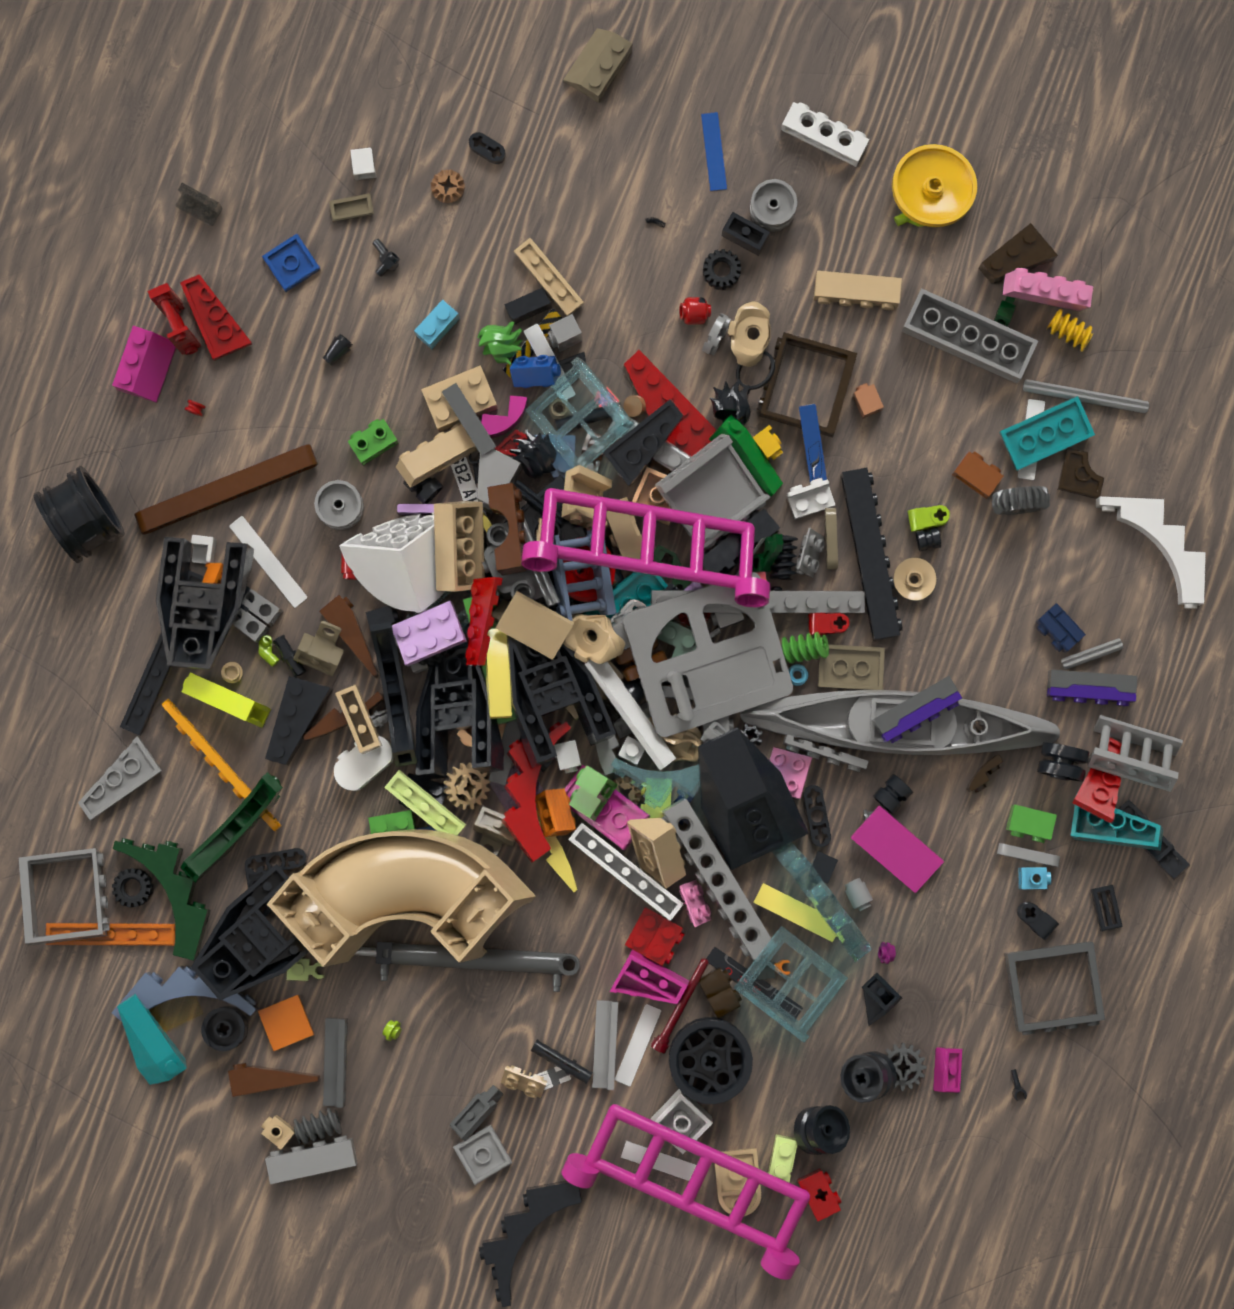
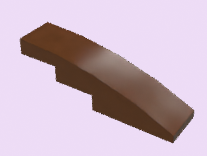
M377 691L365 702L368 712L385 700L380 692ZM336 708L332 709L303 738L306 741H310L348 726L344 713H340Z

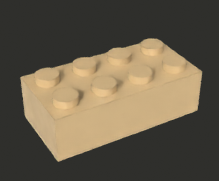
M459 501L434 504L436 590L454 592L471 590L473 579L485 578V570L482 565L484 561L483 502Z

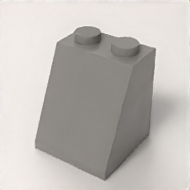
M495 449L484 455L480 454L477 500L478 502H483V510L489 514H492L493 511L489 507L487 487L507 483L514 484L522 470L520 462Z

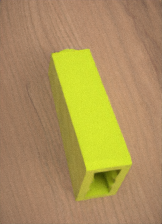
M191 672L184 680L181 692L263 728L271 708Z

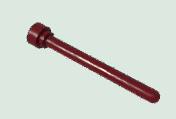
M703 958L700 960L661 1035L654 1037L650 1046L656 1051L665 1054L670 1046L668 1044L670 1041L669 1037L709 962L707 959Z

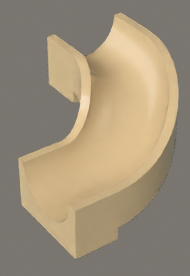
M409 829L359 836L333 846L310 861L300 872L293 873L267 905L323 967L348 962L376 929L387 922L397 919L415 920L432 926L433 929L430 932L461 963L482 958L487 952L483 945L496 927L515 910L530 903L536 896L501 859L483 846L464 837L446 832Z

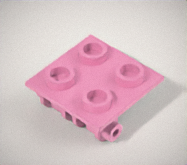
M773 747L770 761L780 770L792 797L801 799L812 757Z
M697 879L680 885L681 890H679L682 900H685L684 905L686 904L687 906L686 911H689L687 914L694 927L710 921L711 911L709 906L705 904L703 889L698 884Z

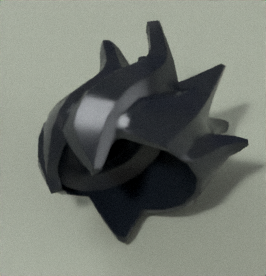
M738 380L730 388L725 381L723 390L713 387L715 399H709L713 404L714 417L722 420L724 423L732 415L744 426L749 421L751 414L748 402L750 385L739 391L741 380Z
M525 430L527 440H513V442L519 443L517 447L520 449H510L509 452L517 455L512 458L520 462L526 475L536 479L545 473L556 470L553 463L557 453L550 441L549 433L543 439L540 432L536 437Z

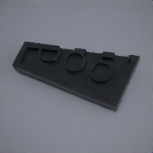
M672 399L668 400L603 452L629 487H631L685 417Z

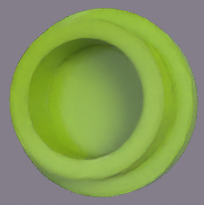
M390 1020L386 1024L382 1033L386 1040H396L402 1031V1028H400L401 1023Z

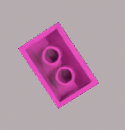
M133 326L112 386L118 391L157 403L176 347L169 339L159 334Z

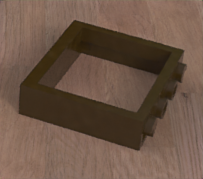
M784 332L782 338H777L775 349L778 350V354L774 358L775 371L770 381L763 386V390H766L765 398L760 397L757 407V410L761 411L759 417L802 429L801 420L768 411L786 345L789 344L846 361L827 427L819 425L820 434L833 438L857 353Z

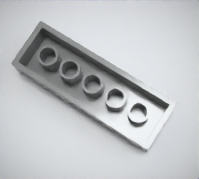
M922 288L901 331L1016 384L1021 380L1038 343L1037 340Z

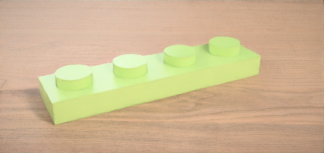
M400 770L384 787L437 831L458 835L466 825Z

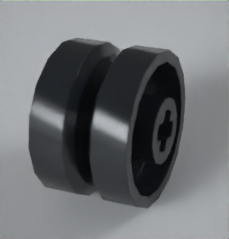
M1043 742L1041 754L1053 759V761H1039L1038 773L1064 781L1084 782L1086 771L1082 767L1073 764L1088 763L1089 751L1062 744Z
M870 1051L847 1059L842 1066L840 1078L845 1093L852 1100L864 1103L889 1095L895 1087L897 1075L896 1068L890 1058L878 1051Z
M825 1105L805 1108L798 1114L794 1122L795 1140L800 1149L807 1154L822 1155L841 1152L846 1147L850 1138L849 1120L845 1113L836 1106Z

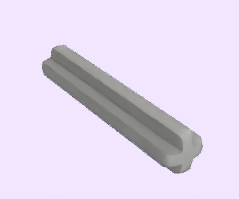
M1118 638L1068 656L1061 660L1062 666L1067 670L1123 649V643Z

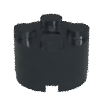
M223 1006L212 1010L207 1014L202 1023L201 1034L203 1040L208 1046L218 1051H229L243 1043L248 1034V1021L245 1015L238 1008ZM223 1023H224L225 1026H227V1025L229 1026V1030H227V1034H226L225 1031H223V1032L221 1031V1027H223Z

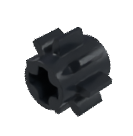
M745 724L743 731H740L747 738L748 735L751 736L750 741L754 745L760 746L763 741L759 737H761L763 732H759L756 729V725L748 727Z

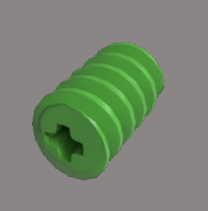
M815 632L814 638H812L810 633H807L806 640H804L802 634H799L798 641H796L795 636L790 637V642H788L786 637L782 638L781 647L786 663H794L796 660L797 662H802L804 659L810 661L812 658L819 659L820 656L822 658L828 657L829 645L826 635L821 637L819 632Z

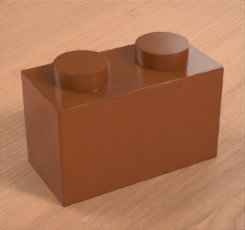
M969 451L952 475L987 499L1004 475L1001 474V470L993 464L989 466L983 461L984 458L980 454Z

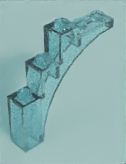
M617 758L611 764L614 767L612 772L621 778L625 775L632 779L631 784L640 790L643 787L647 789L642 797L645 798L644 803L653 809L656 806L662 807L674 787L678 788L676 793L686 799L689 796L693 798L700 788L699 764L682 770L666 772L641 769Z
M790 842L771 851L818 911L854 962L870 952L872 948L855 922L843 909L832 891L822 881L812 864L796 846Z

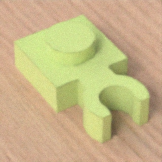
M302 958L287 971L286 980L309 981V975H313L317 979L324 978L323 974L319 975L316 972L318 966H323L319 962L310 965V959Z

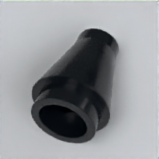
M339 334L337 337H334L322 358L330 365H333L351 351L350 347L353 344L342 334Z

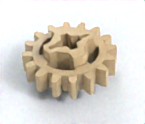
M470 762L467 764V767L465 764L460 763V769L453 766L454 773H447L449 781L443 782L448 786V788L443 790L444 793L450 794L446 799L450 802L453 801L452 805L455 807L460 805V808L463 810L466 809L467 805L470 809H474L475 803L479 806L482 805L480 799H487L484 793L490 791V788L486 787V784L490 783V781L484 778L487 773L472 769V763ZM469 773H474L478 778H472ZM456 794H462L464 799H459Z

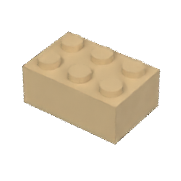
M481 365L421 389L439 432L452 428L460 422L442 393L443 390L457 383L477 417L498 409Z

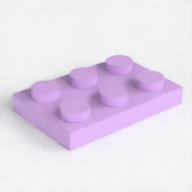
M451 601L392 625L406 666L413 665L466 642Z

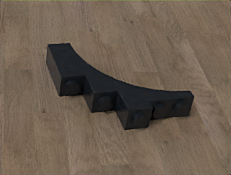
M386 622L370 625L384 693L395 765L400 767L417 764L414 728L409 711L402 659L392 623Z
M566 1180L526 1188L523 1200L525 1207H529V1210L505 1214L504 1220H501L503 1234L507 1233V1236L483 1240L482 1247H479L480 1258L485 1260L486 1265L495 1264V1267H491L493 1280L498 1281L499 1288L495 1289L497 1302H501L502 1307L511 1306L512 1303L510 1287L512 1268L524 1240L549 1215L565 1207L581 1203L580 1187Z

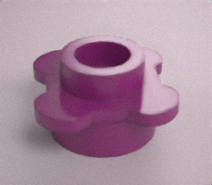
M882 942L878 948V958L881 963L889 964V962H893L895 959V946L889 942H886V944Z

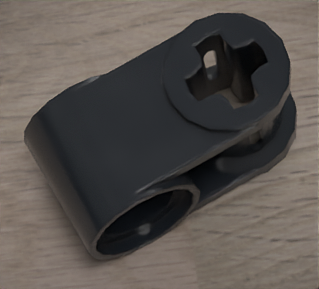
M1024 902L1017 908L1018 917L1045 941L1059 925L1055 919L1033 903ZM1026 908L1031 909L1032 916H1025L1026 911L1024 910Z

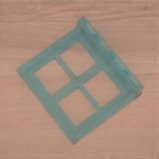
M576 357L571 362L573 367L556 381L555 385H552L526 408L525 411L545 436L549 433L551 443L571 468L578 465L586 468L635 423L586 362ZM580 378L594 395V398L577 413L562 392ZM557 397L562 400L574 415L558 431L554 429L541 412ZM601 404L616 424L598 439L583 419ZM578 423L583 426L595 441L580 457H577L563 440V437Z
M781 926L734 986V989L805 1043L809 1038L806 1032L848 978ZM784 942L804 957V960L790 977L770 962ZM811 964L831 978V981L818 998H815L797 983ZM766 965L787 980L773 1000L752 985ZM794 986L814 1001L800 1021L779 1006Z

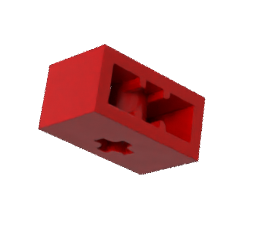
M819 1168L797 1179L800 1187L810 1194L808 1204L817 1222L841 1211L839 1204L842 1201L837 1191L832 1193L829 1187L832 1181L827 1171L823 1173ZM820 1188L822 1191H826L824 1193L825 1198L823 1199L819 1196L815 1197L818 1194L817 1190Z

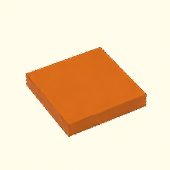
M299 994L258 1011L273 1051L315 1035Z

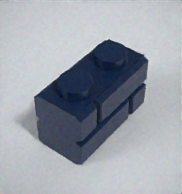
M1057 603L1035 621L1038 624L1037 630L1043 636L1048 635L1053 640L1051 644L1058 652L1063 651L1066 653L1086 635Z

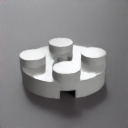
M720 313V316L717 317L708 335V341L703 345V352L715 355L720 345L719 343L726 335L732 320L728 318L729 316Z

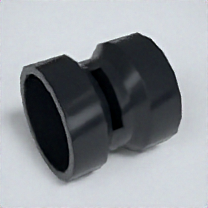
M937 527L930 528L929 531H916V541L920 552L926 551L931 547L934 549L941 548V538Z

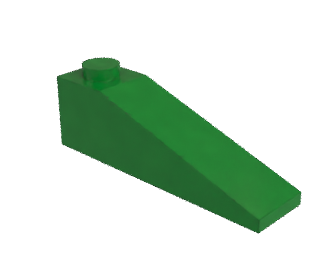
M730 415L709 440L712 442L721 434L729 435L733 441L731 443L732 447L757 484L772 497L783 482L749 431L736 418Z

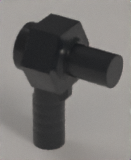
M380 239L374 240L372 244L379 251L382 263L375 272L382 277L388 269L394 271L399 266L398 261L400 259L394 252H388V249Z

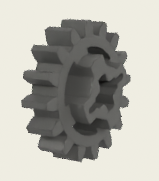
M901 1042L900 1048L893 1044L892 1051L887 1048L885 1049L888 1054L887 1057L890 1059L898 1053V1057L893 1061L896 1073L898 1074V1080H896L894 1089L897 1085H900L901 1091H904L905 1085L909 1089H913L912 1083L915 1082L919 1085L918 1077H925L921 1073V1070L927 1069V1066L921 1065L925 1057H918L921 1051L917 1049L913 1052L914 1046L911 1044L906 1048L905 1043ZM907 1053H910L915 1058L916 1063L908 1060ZM904 1060V1063L908 1065V1068H904V1072L901 1073V1070L897 1068V1066L901 1065L902 1061ZM912 1071H915L914 1076L907 1080V1076Z

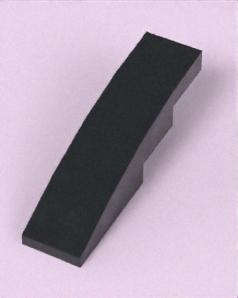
M1129 799L1118 808L1123 812L1150 821ZM1162 836L1161 851L1144 849L1173 880L1190 867V864L1164 836Z

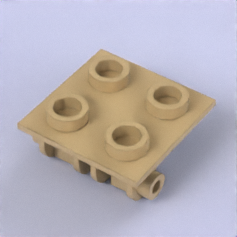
M513 1065L511 1067L506 1066L501 1083L506 1088L511 1090L519 1089L524 1091L529 1097L541 1098L547 1083L546 1080H543L544 1077L536 1074L531 1077V1072L527 1076L524 1075L526 1070H523L521 1074L522 1069Z

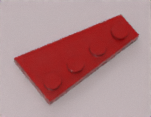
M200 274L180 282L214 361L252 345V342Z
M503 578L473 579L471 586L472 601L469 608L470 626L467 631L466 665L485 666L490 637L487 634L494 623V617L491 615L493 605L498 604L499 596L496 595L497 585L502 584Z
M1110 737L1108 751L1120 754L1122 743ZM1091 768L1072 803L1112 824L1121 777Z

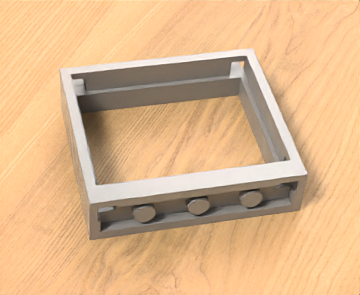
M93 848L19 857L25 944L38 945L107 936V930H110L109 918H106L105 909H108L107 896H104L103 889L106 887V877L102 875V866L105 865V860L100 850ZM92 858L98 929L38 937L33 865Z

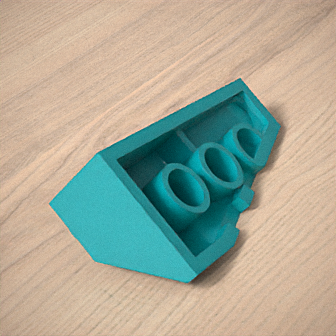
M136 993L117 1006L137 1069L150 1085L169 1081L187 1069L186 1058Z

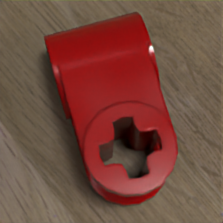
M842 613L808 614L809 633L811 635H815V632H819L820 635L844 633L849 627V618ZM838 618H841L846 623V625L842 626V629H838V626L834 625Z

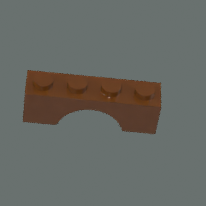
M513 483L487 487L490 509L495 514L506 517L509 524L506 540L494 549L496 569L502 576L526 572L527 569L521 564L523 545L527 543L526 532L522 530V522L525 521L522 509L520 510L519 502H522L521 490Z

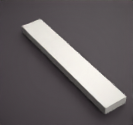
M590 660L584 664L658 769H663L675 760L674 754L661 736L657 734L654 726L609 663L597 664Z

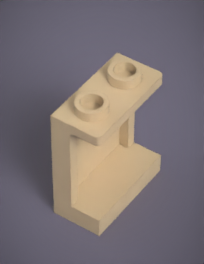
M581 465L566 471L564 486L566 491L603 497V491L612 488L611 479ZM563 503L561 518L570 521L571 524L582 526L586 530H592L593 508Z

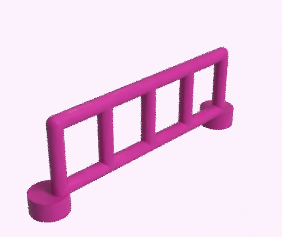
M549 488L545 491L540 541H531L523 545L521 564L526 569L532 571H552L557 567V559L733 588L735 589V602L745 607H763L769 603L770 583L764 579L752 577L755 527L749 522ZM557 502L594 509L590 551L553 544ZM607 511L644 517L640 559L603 553ZM656 520L693 526L690 568L653 562ZM706 528L742 534L739 576L703 570Z
M617 1104L609 1107L588 1155L585 1156L579 1153L569 1154L561 1170L565 1180L580 1188H591L600 1172L766 1248L760 1263L766 1272L776 1278L791 1279L800 1262L799 1257L787 1248V1245L810 1200L808 1191ZM618 1120L653 1135L636 1174L601 1159ZM665 1141L700 1157L683 1195L647 1180ZM712 1162L747 1178L729 1217L694 1201ZM759 1184L794 1199L776 1238L741 1223Z

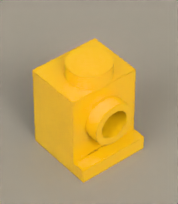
M770 425L756 434L753 439L767 460L770 458L775 460L783 454L780 446L782 443L775 433L771 435L772 427Z

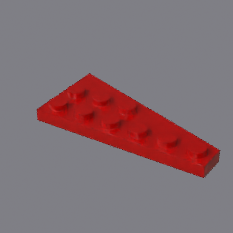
M640 350L624 363V367L638 396H641L645 401V410L648 416L670 399L673 400L685 416L666 441L690 456H693L711 442L709 438L716 429Z

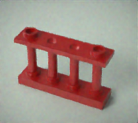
M165 283L147 291L153 303L167 317L173 332L166 334L168 339L182 355L196 353L198 351L197 348L202 347L201 343L189 328L184 325L180 316V310L185 309L170 285Z

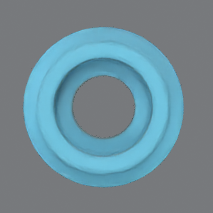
M795 664L788 669L793 685L800 686L807 681L808 671L803 665ZM799 671L801 678L795 679L793 676L794 672Z

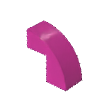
M510 395L508 416L482 414L481 423L491 438L506 434L520 422L527 408V397Z

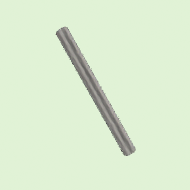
M1028 379L1023 384V391L1069 400L1078 396L1080 402L1146 413L1149 409L1148 401Z

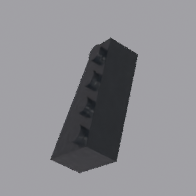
M291 676L288 677L265 759L290 765L303 742V736L312 727L318 713H320L325 701L331 694L332 688Z

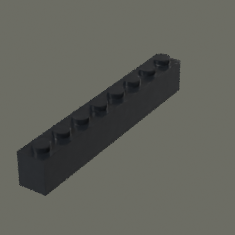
M867 467L841 473V480L862 588L865 591V603L873 641L898 637L900 631H903L901 619H897L895 611L899 610L897 598H893L891 589H894L893 577H889L887 570L890 568V560L884 554L883 548L886 547L885 536L880 534L879 527L882 526L881 515L876 514L875 506H878V499L876 493H872L871 485H874L872 472L868 473Z

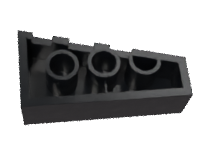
M764 508L760 512L759 510L752 512L747 521L755 527L754 549L762 538L772 537L780 530L778 524ZM732 533L727 538L724 536L715 543V548L711 551H705L703 570L727 574L740 563L742 534Z

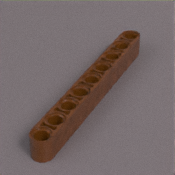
M303 445L140 510L134 516L141 534H149L312 469L318 465L311 445Z

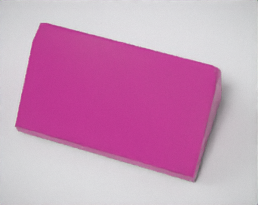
M936 1048L934 1091L960 1093L963 1049Z

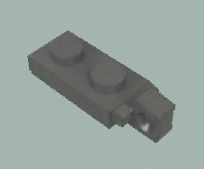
M494 1085L487 1092L478 1093L449 1126L461 1139L466 1141L498 1105L497 1102L504 1094Z

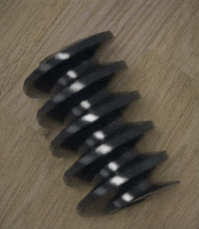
M782 535L784 544L782 552L779 553L774 561L776 564L771 566V571L776 573L770 574L769 578L793 580L790 576L797 574V572L791 570V567L797 566V563L792 562L791 559L796 558L797 555L791 553V551L797 549L798 546L792 545V542L797 541L798 538Z

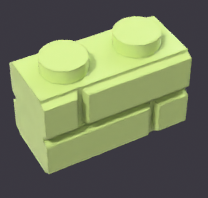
M775 1135L768 1168L769 1174L789 1183L798 1145L795 1138Z

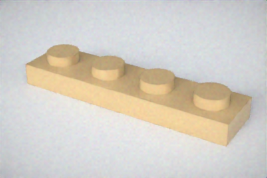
M531 238L514 250L516 256L566 316L571 315L584 304L582 299Z

